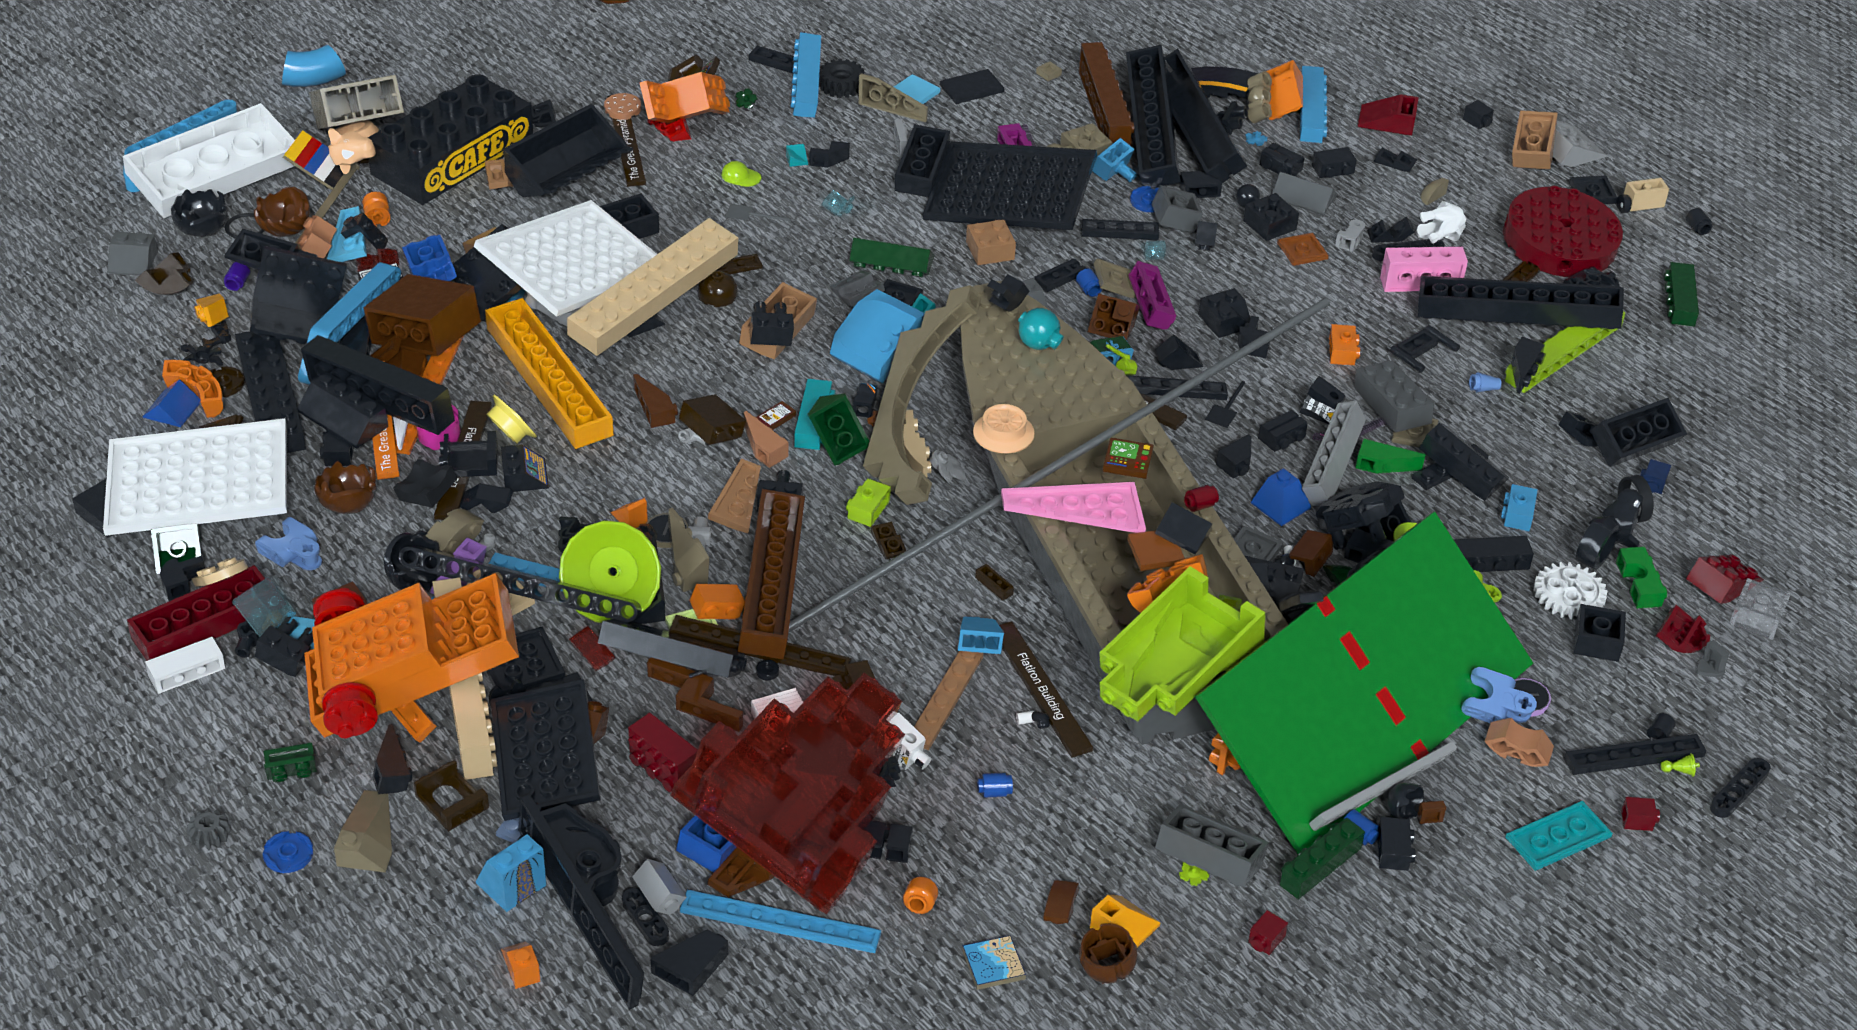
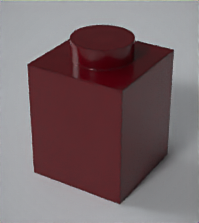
M1625 797L1621 809L1624 829L1653 831L1655 823H1659L1660 810L1656 809L1655 799Z
M1267 910L1252 926L1248 943L1256 951H1263L1270 955L1285 938L1288 922Z

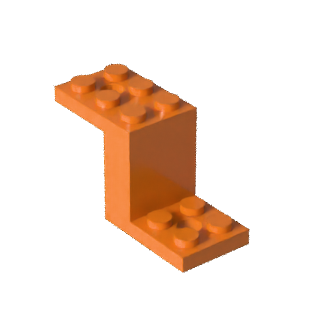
M699 72L662 84L650 81L640 82L649 120L672 123L681 118L686 119L707 112L718 114L730 113V102L724 91L726 85L720 76Z

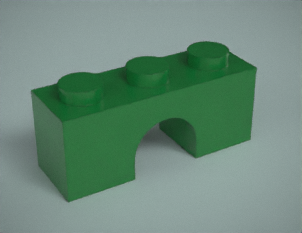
M1645 547L1620 548L1616 564L1623 578H1636L1633 580L1630 595L1636 608L1662 607L1664 599L1667 598V589L1660 580V574L1653 565L1651 555L1648 554Z

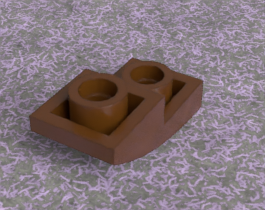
M1054 880L1045 907L1044 921H1051L1054 924L1069 923L1073 914V903L1079 892V883Z

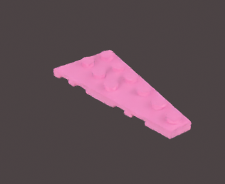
M1135 482L1001 489L1004 511L1134 533L1146 531Z

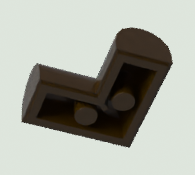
M694 55L674 66L669 71L668 82L702 72L703 60L698 55Z

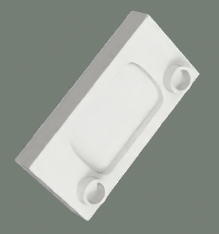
M260 103L123 156L125 174L159 214L166 218L171 216V206L174 204L176 197L181 196L186 189L193 194L197 191L206 192L212 189L214 194L219 197L217 191L222 192L224 195L294 167L293 164L282 157L295 140Z

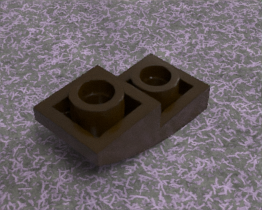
M892 522L871 526L870 531L885 559L897 557L906 551L901 536L897 535Z

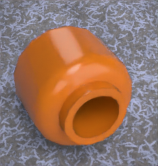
M913 878L908 883L903 895L906 908L916 914L928 913L933 909L936 902L938 888L929 878Z

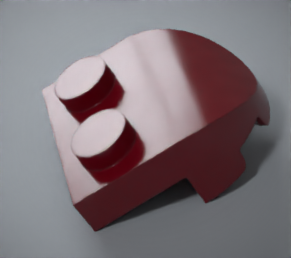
M1677 605L1670 610L1656 634L1672 650L1681 653L1698 652L1710 641V634H1707L1704 628L1706 626L1704 619L1700 615L1693 619Z

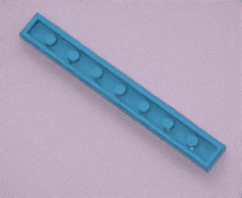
M687 890L685 894L687 898L680 907V913L870 953H876L881 936V930L692 890Z

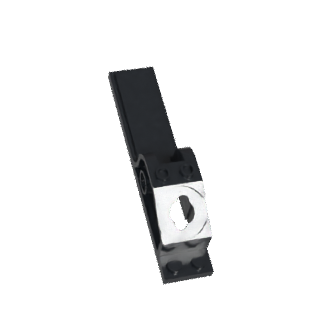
M530 794L521 797L518 831L522 837L528 834L543 848L545 875L628 1009L639 1006L644 971L603 907L609 904L618 892L619 880L617 874L620 871L622 859L619 843L611 837L606 829L586 820L577 814L578 811L566 803L542 811L540 805L534 802Z

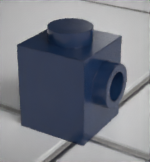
M1650 459L1647 469H1642L1640 475L1648 482L1652 493L1662 494L1671 465Z

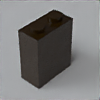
M716 394L684 400L679 419L708 445L742 437L746 423L742 416Z

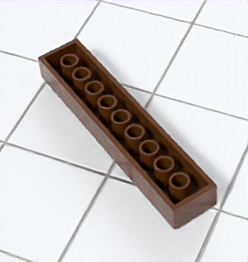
M762 489L738 652L784 659L789 632L805 496Z

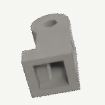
M1351 220L1346 231L1340 230L1338 232L1335 246L1353 252L1363 239L1365 223L1361 220Z

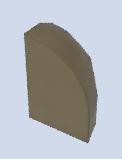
M1440 178L1429 183L1421 192L1420 198L1422 202L1429 205L1444 196L1447 192L1449 180Z

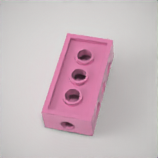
M1463 247L1386 248L1380 279L1385 292L1419 291L1421 276L1464 278L1468 260Z

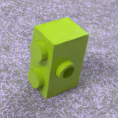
M867 478L864 484L858 487L853 499L850 498L847 502L848 519L871 527L890 502L891 486Z

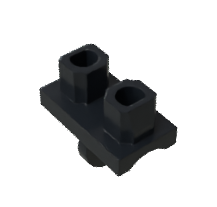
M1231 101L1227 111L1217 113L1222 123L1226 126L1229 135L1232 134L1233 130L1241 129L1243 126L1242 119H1246L1248 116L1246 106H1238L1237 101Z

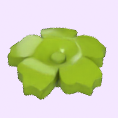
M1184 862L1181 868L1182 872H1179L1180 879L1184 881L1190 880V884L1195 886L1201 884L1202 880L1207 881L1209 878L1207 871L1196 866H1190Z

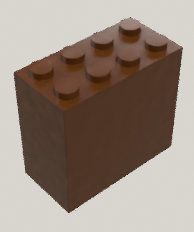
M411 274L404 276L363 307L372 344L384 345L392 337L398 336L402 339L400 349L439 356L481 322L474 286Z

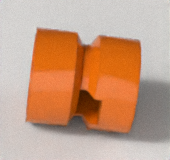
M381 192L366 194L362 201L364 214L373 221L375 226L376 224L386 226L391 219L387 197Z

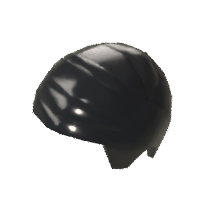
M1409 782L1395 784L1389 791L1388 809L1392 817L1401 819L1416 817L1418 812L1415 811L1414 807L1423 802V787Z

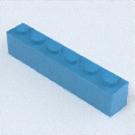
M800 32L799 39H795L793 61L796 62L793 64L792 84L795 85H792L790 107L793 108L794 116L815 117L818 105L821 35Z
M1302 66L1303 107L1300 108V141L1322 143L1323 137L1326 138L1327 75H1324V67Z

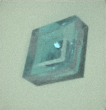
M1146 241L1144 250L1145 260L1164 259L1165 241Z

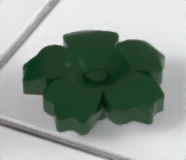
M747 88L744 89V93L740 91L735 95L737 98L736 106L739 108L743 106L748 109L753 108L752 103L758 100L757 95Z

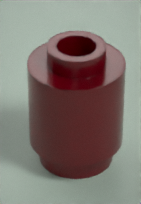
M1209 485L1188 490L1184 496V504L1192 512L1212 507L1219 501L1217 489Z

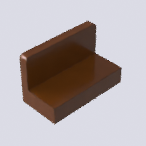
M1307 530L1289 553V558L1304 561L1306 574L1315 577L1333 553L1332 535Z

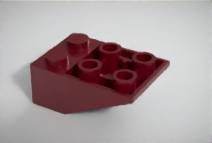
M1400 94L1362 104L1358 127L1412 136L1419 97Z
M1733 554L1699 557L1686 578L1720 604L1731 602L1764 580L1758 576V572L1755 569L1744 566L1740 563L1741 560Z

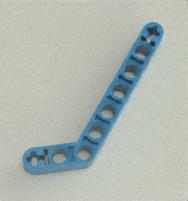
M233 100L221 101L127 147L124 155L237 113L236 102ZM124 169L123 175L126 189L130 192L140 191L125 174Z
M379 262L313 325L307 343L317 335L338 342L365 315L363 307L399 281L401 269ZM302 359L298 380L309 385L306 367Z

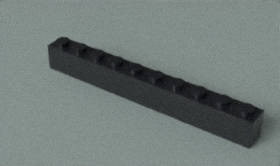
M364 315L340 339V344L370 356L372 343ZM327 430L323 432L322 441L324 446H320V459H324L325 466H333L337 461L342 466L351 465L354 447Z

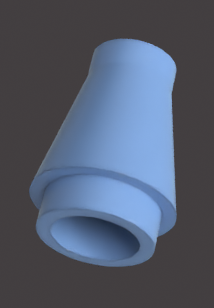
M1477 372L1470 376L1469 388L1470 390H1476V393L1499 390L1501 388V379Z

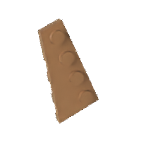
M741 458L708 514L709 520L737 531L749 532L761 469L760 465Z

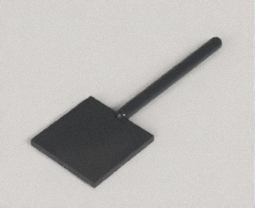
M1245 381L1240 383L1225 408L1214 404L1205 420L1228 428L1237 415V412L1229 410V408L1243 388Z

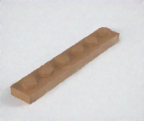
M958 652L914 726L926 739L923 749L929 750L983 659L984 653Z

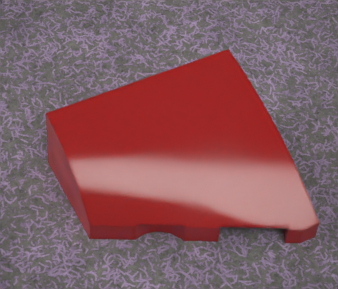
M681 118L672 123L647 120L650 125H654L661 134L671 141L691 140L686 119Z

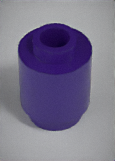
M234 262L224 277L226 288L233 291L242 288L250 275V269L246 265Z

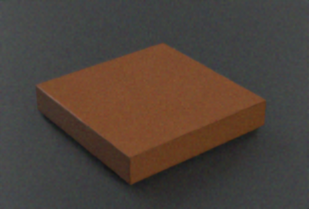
M1313 233L1281 238L1277 241L1293 266L1327 260L1329 258V255Z
M1156 530L1128 534V542L1140 571L1172 567L1175 565V562L1183 560L1185 557L1178 545L1155 534Z

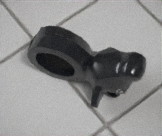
M1625 488L1619 497L1603 511L1602 516L1593 518L1589 522L1590 526L1587 528L1578 546L1576 559L1586 566L1597 570L1609 557L1616 543H1621L1630 548L1638 547L1640 545L1639 541L1632 535V532L1637 525L1638 512L1644 496L1637 490Z

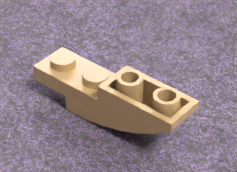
M906 410L903 438L907 459L915 472L921 471L927 477V473H931V462L927 461L930 458L929 446H925V438H920L919 432H915L918 431V419L914 418L913 410Z

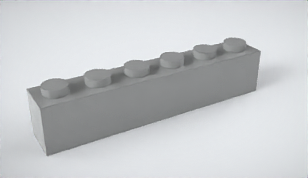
M1357 401L1342 402L1336 406L1302 487L1311 506H1321L1324 501H1328L1330 497L1336 494L1366 421Z

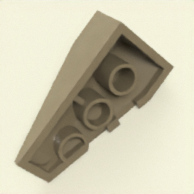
M865 74L859 75L860 105L927 122V106L879 78Z
M670 508L668 512V527L674 572L672 578L674 584L680 586L681 590L685 592L694 589L696 584H708L709 556L699 539L692 538L691 529H685L682 518L674 508Z
M364 790L343 825L335 844L334 853L338 867L386 873L392 856L388 794H378L376 791Z

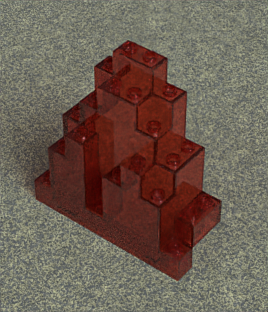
M865 673L848 690L844 689L839 682L827 676L794 713L787 705L780 703L774 698L740 735H737L731 727L725 726L719 721L702 738L693 765L676 781L670 796L818 910L828 914L843 897L850 882L866 865L877 843V840L864 829L879 813L891 789V786L878 775L884 763L899 748L905 736V733L898 726L890 723V720L897 714L902 700L895 693L888 691L880 685L876 679L869 677Z

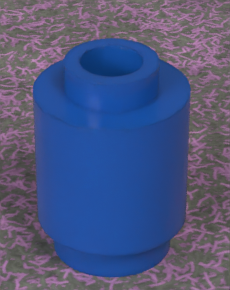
M1084 269L1078 273L1076 282L1086 295L1095 297L1101 293L1102 288H1100L1099 279L1093 270Z
M1006 773L982 774V778L977 779L978 793H983V798L1006 797L1007 794H1012V775H1006Z

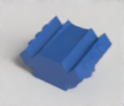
M441 235L429 236L425 240L411 242L402 247L411 275L450 282L457 278Z

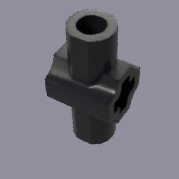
M251 613L248 619L243 623H239L237 627L239 641L235 648V653L240 657H249L252 648L257 645V640L261 637L260 628L264 620L258 613Z

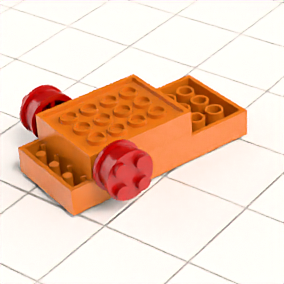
M494 573L434 599L429 597L420 583L365 605L363 598L359 594L348 588L331 590L319 596L313 605L315 617L314 627H312L314 649L304 653L310 720L324 738L332 734L339 735L341 738L361 735L375 726L380 714L518 658L519 653L509 593L498 575Z

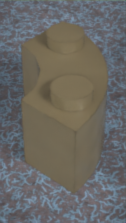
M455 509L448 512L447 518L441 523L437 521L428 531L426 537L437 541L440 551L453 555L466 538L473 540L480 533L484 520L465 509Z

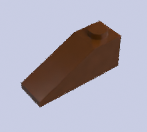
M634 374V390L650 427L654 428L675 423V416L678 415L676 403H672L669 395L640 375Z

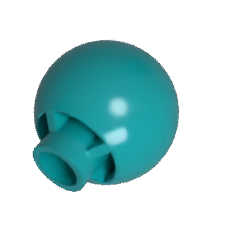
M1034 308L1028 312L1025 311L1018 320L1020 322L1018 328L1019 336L1029 348L1044 350L1051 347L1055 350L1064 338L1059 333L1061 327L1057 316L1048 309Z

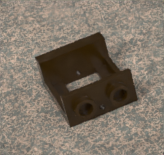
M455 760L442 765L439 769L414 782L415 797L448 832L489 808L488 794L483 788L476 791L458 773ZM451 786L464 799L444 810L434 800L433 792L438 787Z

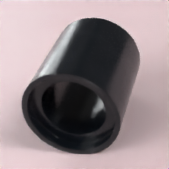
M1666 713L1657 714L1647 730V736L1655 739L1668 738L1676 725L1674 718Z

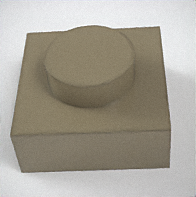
M1049 61L1038 66L1036 74L1050 81L1061 76L1062 69Z

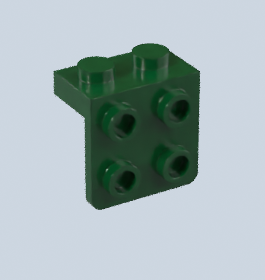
M312 743L263 751L267 779L273 780L275 783L284 782L287 780V777L296 775L297 778H308L312 776L313 772H317Z

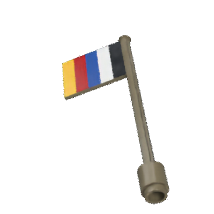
M303 130L282 157L332 190L315 214L320 218L324 217L352 175L360 168L356 162L351 164L349 173L343 174L340 166L335 165L332 161L329 148Z

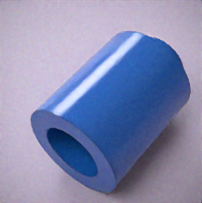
M1351 810L1345 818L1347 817L1365 831L1363 845L1375 843L1380 835L1378 832L1379 826L1357 810Z

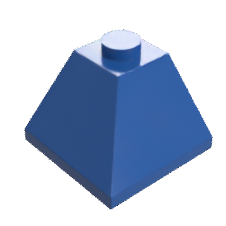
M1284 468L1269 476L1251 501L1252 505L1280 526L1311 509L1299 479Z

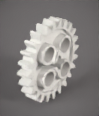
M1562 562L1559 563V567L1553 563L1550 568L1545 566L1544 570L1539 571L1538 576H1536L1533 589L1536 592L1535 597L1539 598L1538 603L1545 604V610L1551 608L1553 609L1552 614L1559 612L1561 618L1566 614L1570 620H1572L1573 616L1577 617L1580 604L1603 608L1608 591L1605 590L1606 584L1601 583L1602 578H1595L1596 572L1588 573V567L1582 570L1580 569V564L1573 567L1571 562L1568 563V566H1564Z

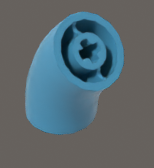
M329 45L311 51H288L284 64L282 85L292 87L317 86L341 78L346 74V71L339 56Z

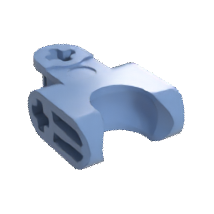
M292 517L282 521L283 532L286 536L275 539L263 535L255 541L258 553L281 567L292 562L302 569L315 570L322 564V559L318 555L320 548L315 533Z
M1477 667L1472 670V683L1483 688L1487 692L1488 698L1477 699L1470 697L1466 699L1462 704V712L1465 715L1488 723L1506 718H1512L1515 722L1519 723L1529 720L1536 708L1537 702L1531 694L1514 689L1516 681L1512 677L1484 667Z

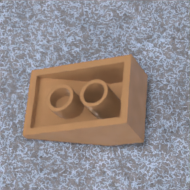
M1520 111L1512 150L1513 167L1551 168L1558 113Z

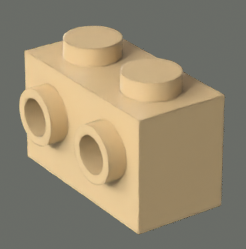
M1662 178L1627 182L1624 194H1628L1631 198L1632 206L1630 211L1664 207L1669 188Z

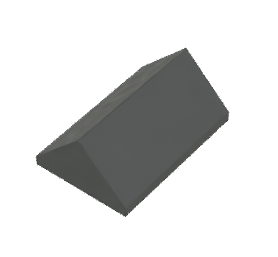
M1280 172L1272 193H1277L1290 205L1321 215L1325 214L1337 196L1333 188Z

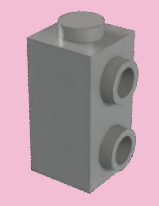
M647 859L632 876L656 912L670 915L677 911L682 902L687 898L664 863Z

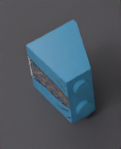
M528 834L487 860L476 880V884L508 912L546 886L543 848Z

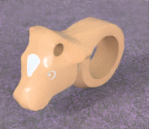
M363 120L348 123L336 129L330 128L328 130L331 144L328 146L330 157L335 165L340 166L343 174L349 173L351 164L374 157L376 154L374 144L368 137L378 132L379 129L371 121Z

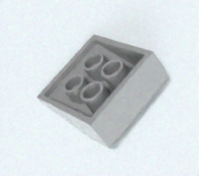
M1557 121L1553 150L1554 162L1561 167L1564 165L1573 167L1607 157L1576 126Z

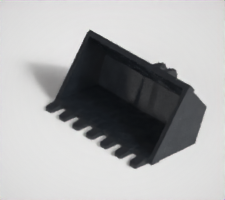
M589 104L504 148L505 174L520 196H543L554 193L558 187L569 185L571 180L582 178L584 173L595 171L596 167L608 164L609 160L618 159L621 157L620 154L633 151V147L628 146L593 104Z

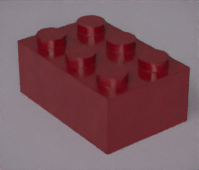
M649 712L628 727L629 758L635 766L640 765L644 768L650 778L658 779L668 792L673 791L680 796L700 781L699 750Z

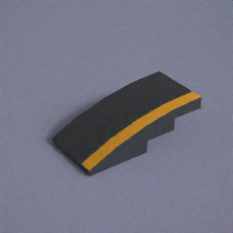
M1204 66L1191 68L1208 98H1210L1211 94L1228 98L1230 93L1246 97L1249 92L1248 79L1258 74L1229 67Z

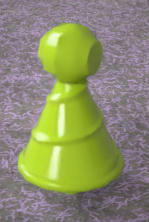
M1693 754L1674 763L1666 760L1660 764L1661 770L1665 773L1674 769L1692 777L1695 776L1696 767H1700L1699 763H1695Z

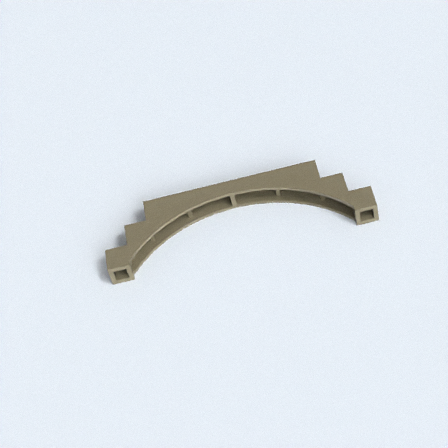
M971 285L950 290L946 306L925 311L921 328L901 332L863 467L873 477L879 478L878 480L882 484L891 486V491H895V494L906 505L928 501L932 482L921 471L915 472L907 459L903 438L907 406L919 377L936 351L961 324L972 315L978 313L981 297Z

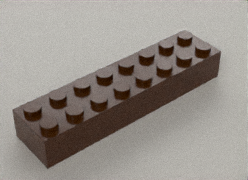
M1102 42L1081 43L1079 74L1097 127L1113 143L1121 138L1133 147L1131 133H1134V123L1130 120V112L1127 111L1126 101H1123V92L1119 90V81L1115 79V70L1112 69L1111 59H1108V50L1104 48Z

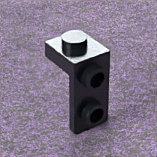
M364 213L354 217L350 216L344 221L341 234L345 239L361 232L379 252L384 251L388 239Z

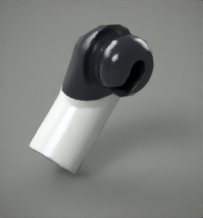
M1291 545L1285 546L1283 548L1284 555L1276 559L1275 562L1294 566L1296 560L1289 558V553L1294 547Z
M1037 711L1016 713L1018 725L1037 722L1039 729L1050 726V717L1046 713Z

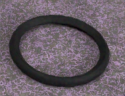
M242 213L231 217L225 224L226 233L232 238H236L238 235L230 232L229 225L232 221L241 217H254V213ZM261 229V230H260L259 232H257V233H261V234H262L265 230Z

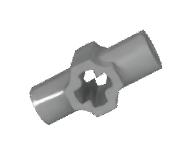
M696 517L693 526H688V528L692 531V538H698L705 549V545H710L711 527H708V520L705 517Z

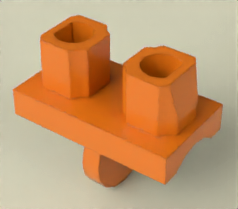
M1218 733L1212 739L1211 745L1215 749L1211 752L1209 761L1218 766L1217 772L1221 775H1224L1227 766H1231L1234 770L1241 769Z

